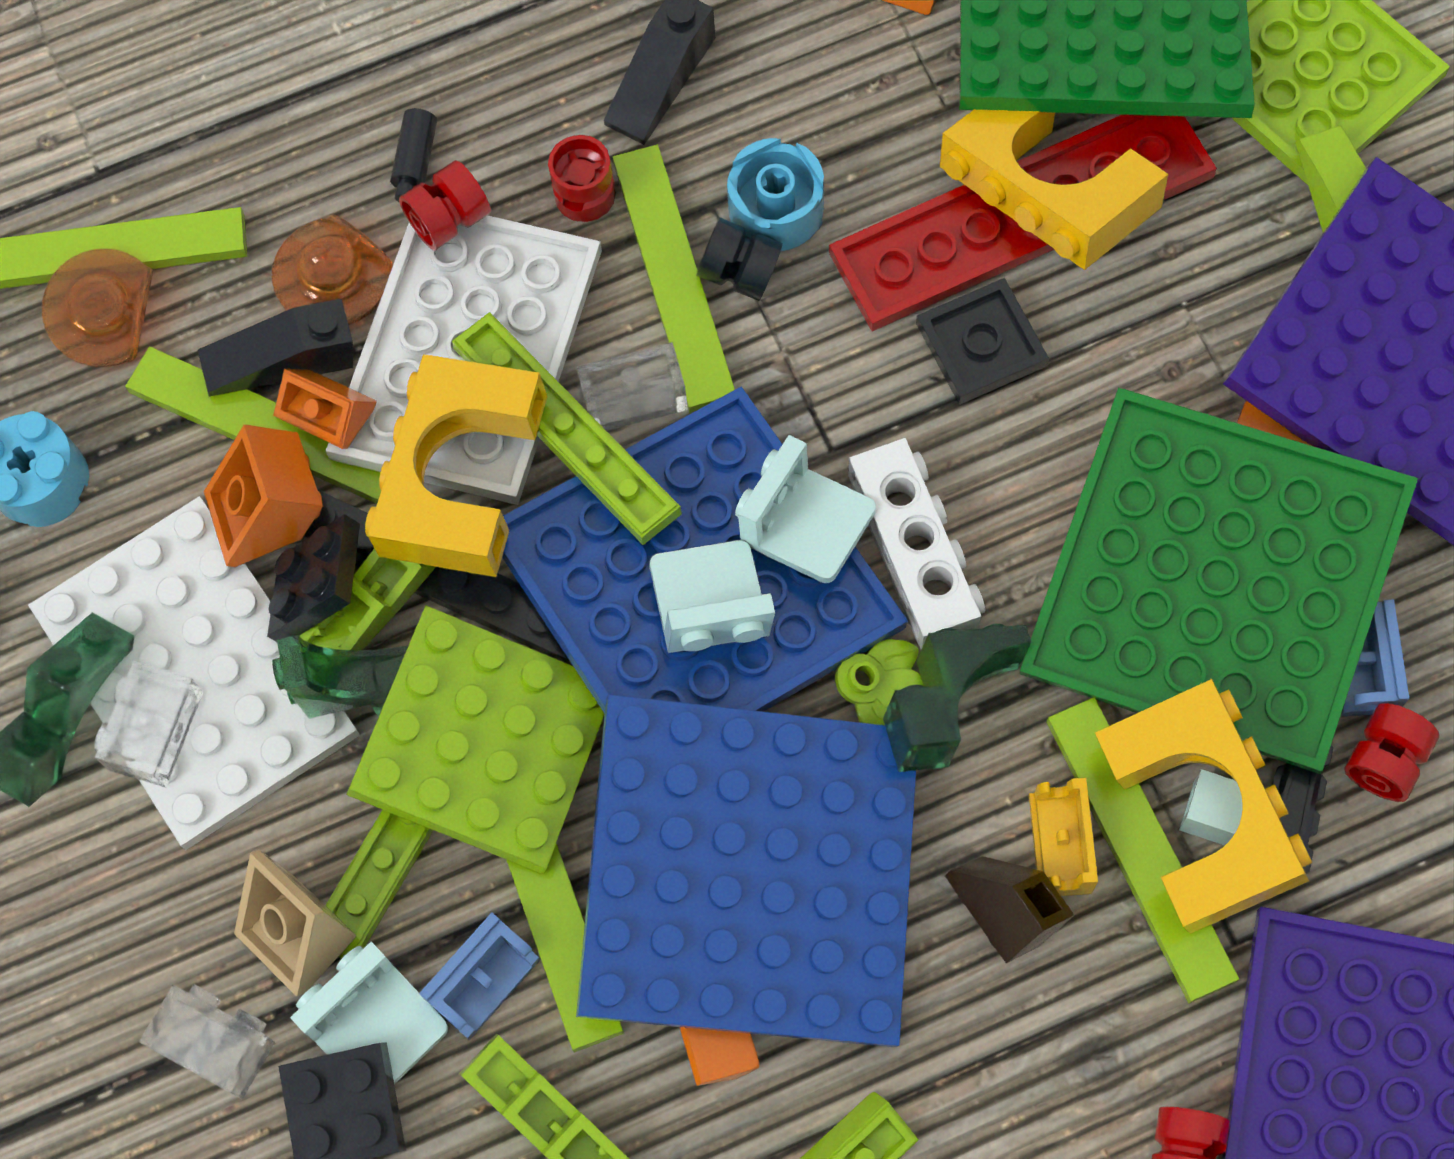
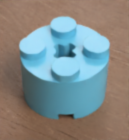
M777 138L756 141L746 146L737 154L727 180L730 221L744 227L747 237L751 238L759 233L783 243L781 251L793 249L809 240L820 229L824 213V174L816 156L801 144L796 143V146L781 143V139Z
M30 411L1 420L0 511L13 521L34 527L53 525L70 516L81 502L78 498L83 491L84 485L88 486L89 468L83 454L55 422L39 412Z

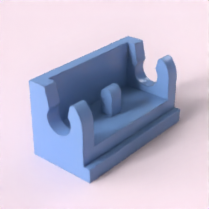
M1394 599L1383 600V602L1377 603L1341 717L1372 715L1375 708L1382 703L1403 707L1410 699Z
M491 912L419 994L442 1017L470 1040L538 964L540 958L524 940Z

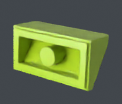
M872 1092L800 1159H899L919 1139L890 1103L876 1092Z

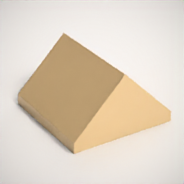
M260 850L250 853L234 934L298 997L311 988L354 940L356 935L293 874Z

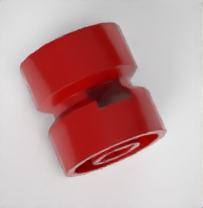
M586 135L566 137L557 143L550 152L548 160L557 208L564 216L573 221L589 222L598 220L608 213L614 204L616 194L608 150L601 141Z
M457 160L433 174L432 185L421 182L399 197L400 206L410 225L422 241L434 251L457 236L459 225L469 228L491 213L490 204L481 186L471 172Z
M1382 703L1375 708L1364 729V735L1368 741H1359L1356 744L1344 770L1351 781L1364 790L1386 800L1405 802L1420 776V769L1416 764H1424L1428 761L1440 735L1431 722L1414 711L1399 705Z
M1159 1107L1155 1140L1162 1146V1150L1152 1154V1159H1216L1217 1156L1226 1153L1230 1120L1200 1110L1181 1107Z

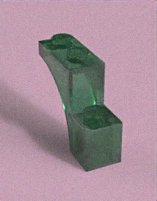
M92 612L27 667L24 711L0 731L1 791L30 807L62 778L71 741L85 711L108 676L133 650L134 635Z
M992 624L980 629L957 630L945 628L934 633H928L916 661L923 685H910L901 690H895L883 717L898 772L949 767L961 742L958 726L959 699L971 687L988 677L1007 671L1018 670L1031 644L1026 625L1005 626L1003 624Z
M299 635L277 639L280 658L273 659L272 666L279 690L285 689L292 705L298 704L309 719L366 705H371L379 717L408 645L374 650H339L320 647L303 640Z

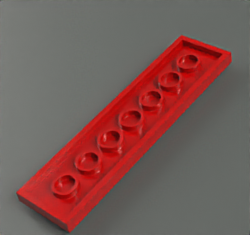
M1119 115L1016 161L1026 173L1038 180L1052 184L1068 185L1081 183L1095 177L1131 148L1168 173L1163 200L1214 178L1217 167L1185 116ZM966 185L957 187L829 244V255L872 332L1054 250V248L1033 233L1023 230L1015 220L1001 210L987 204L980 195Z

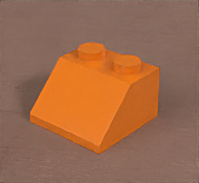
M243 425L204 490L226 566L237 567L301 540L312 522L319 517L323 507L322 496L317 490L310 470L309 458L304 452L298 432L252 425Z

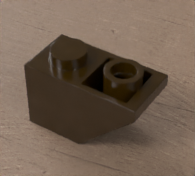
M981 856L950 870L945 875L961 902L967 907L988 937L991 945L998 951L1006 964L1038 948L1074 916V913L1046 874L1040 870Z

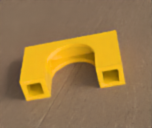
M974 109L942 133L940 168L945 170L949 177L959 180L980 195L987 204L1001 210L1015 220L1023 230L1033 233L1054 248L1061 257L1071 260L1083 270H1086L1162 208L1168 173L1131 148L1095 177L1081 183L1068 185L1052 184L1038 180L1026 173L1016 161L1052 133L1055 113Z
M423 354L418 372H412L408 380L407 399L409 402L405 415L399 416L394 426L393 442L395 447L391 460L385 461L381 468L379 477L381 493L377 506H372L366 517L365 533L379 557L497 577L509 535V529L501 510L449 501L433 495L424 487L425 470L429 460L439 447L448 440L462 434L486 432L535 440L548 397L539 372Z
M1212 679L1095 732L1111 770L1124 790L1171 768L1188 763H1202L1217 767L1230 775L1240 788L1243 803L1242 816L1237 831L1230 841L1217 852L1161 877L1183 927L1190 934L1309 882L1303 867L1313 863L1299 833L1288 837L1280 818L1288 815L1289 812L1275 784L1265 788L1258 775L1257 769L1266 765L1252 736L1242 741L1234 722L1243 717L1230 690L1219 693Z

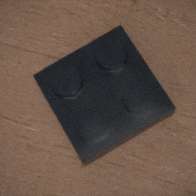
M1005 278L917 315L916 325L959 405L1048 366L1049 357Z
M344 514L327 526L318 528L312 536L295 547L288 548L282 552L274 568L276 579L273 597L268 609L270 620L267 637L281 645H285L351 603L360 523Z
M387 1042L278 1066L294 1159H371L406 1151Z

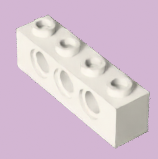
M906 438L849 457L848 477L854 491L873 499L876 504V511L869 523V527L921 653L977 633L981 614L985 613L984 601L976 584L968 586L962 569L966 568L962 548L956 539L951 541L948 539L943 524L947 523L946 512L939 496L931 497L924 481L928 480L929 476L920 452L912 453ZM902 492L909 495L912 501L907 505L898 506L892 504L887 497L892 493ZM912 536H922L931 545L924 550H914L905 541ZM931 580H940L949 586L950 591L943 595H933L924 588V585Z

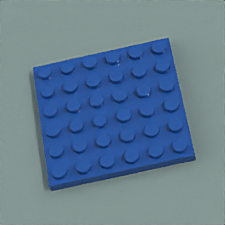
M742 386L625 449L681 506L682 515L646 544L642 545L577 476L503 515L509 529V535L502 556L503 560L604 714L608 694L764 712L836 670L843 661L856 654L865 653L875 644L887 640L904 630L907 626V618L856 547H854L836 578L830 583H822L751 549L761 594L771 593L775 609L770 636L745 643L731 642L714 645L699 651L684 650L668 653L650 572L652 556L658 553L741 540L739 520L735 515L737 504L742 494L748 488L754 490L761 479V469L768 454L773 449L779 451L783 445Z
M608 694L605 705L576 1017L885 1047L900 1046L919 729Z

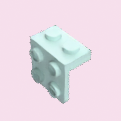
M788 435L779 451L773 449L766 457L761 469V479L754 490L748 488L742 494L737 504L735 515L739 520L740 538L746 541L751 549L822 583H830L836 578L872 520L876 511V504L873 499L809 470L807 443Z
M737 540L658 553L652 556L650 572L668 653L684 650L699 651L714 645L731 642L745 643L770 636L775 616L771 593L761 594L751 548L746 541Z
M370 942L364 949L361 946H357L349 951L336 967L339 972L324 986L316 984L305 992L296 1004L299 1010L290 1018L327 1055L387 1042L395 1084L447 1034L448 1024L422 998L419 992L393 966L385 955Z

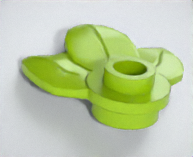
M883 640L875 644L867 655L856 654L838 666L835 674L836 687L844 699L855 705L860 723L898 727V714L919 713L934 703V695L928 682L918 672L911 670L918 656V647L904 640ZM860 670L867 674L869 677L868 686L857 682L855 678L856 671Z

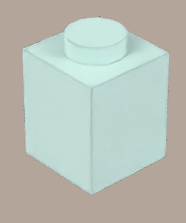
M1201 769L1193 782L1179 831L1226 845L1237 831L1242 816V796L1237 782Z

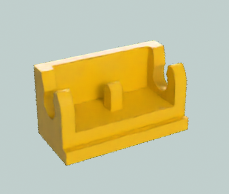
M1073 778L1063 787H1050L1049 782L1040 783L1037 785L1035 793H1029L1028 795L1036 870L1043 871L1061 896L1092 894L1098 883L1087 779Z

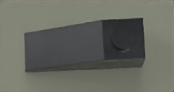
M664 0L649 22L604 118L605 126L645 145L716 38L713 7L699 0Z
M342 299L291 308L198 349V355L208 396L210 397L280 383L284 369H306L318 374H325L353 368V340Z

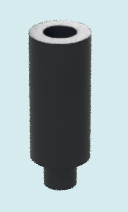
M408 109L403 115L390 179L391 184L396 187L395 200L398 202L400 196L421 182L425 183L437 117L423 109Z

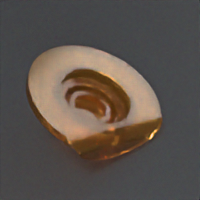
M332 214L300 227L283 242L273 262L272 284L279 302L286 311L294 307L342 299L348 325L365 318L377 308L393 264L389 257L364 233L346 220Z
M114 249L89 250L67 260L49 280L42 300V319L45 330L53 344L68 358L86 366L111 367L133 361L138 354L153 276L152 268L143 264L134 256Z

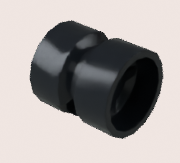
M719 217L701 259L696 276L720 286L727 281L732 282L735 292L760 301L777 263L783 243L759 233L751 238L747 237L744 227Z

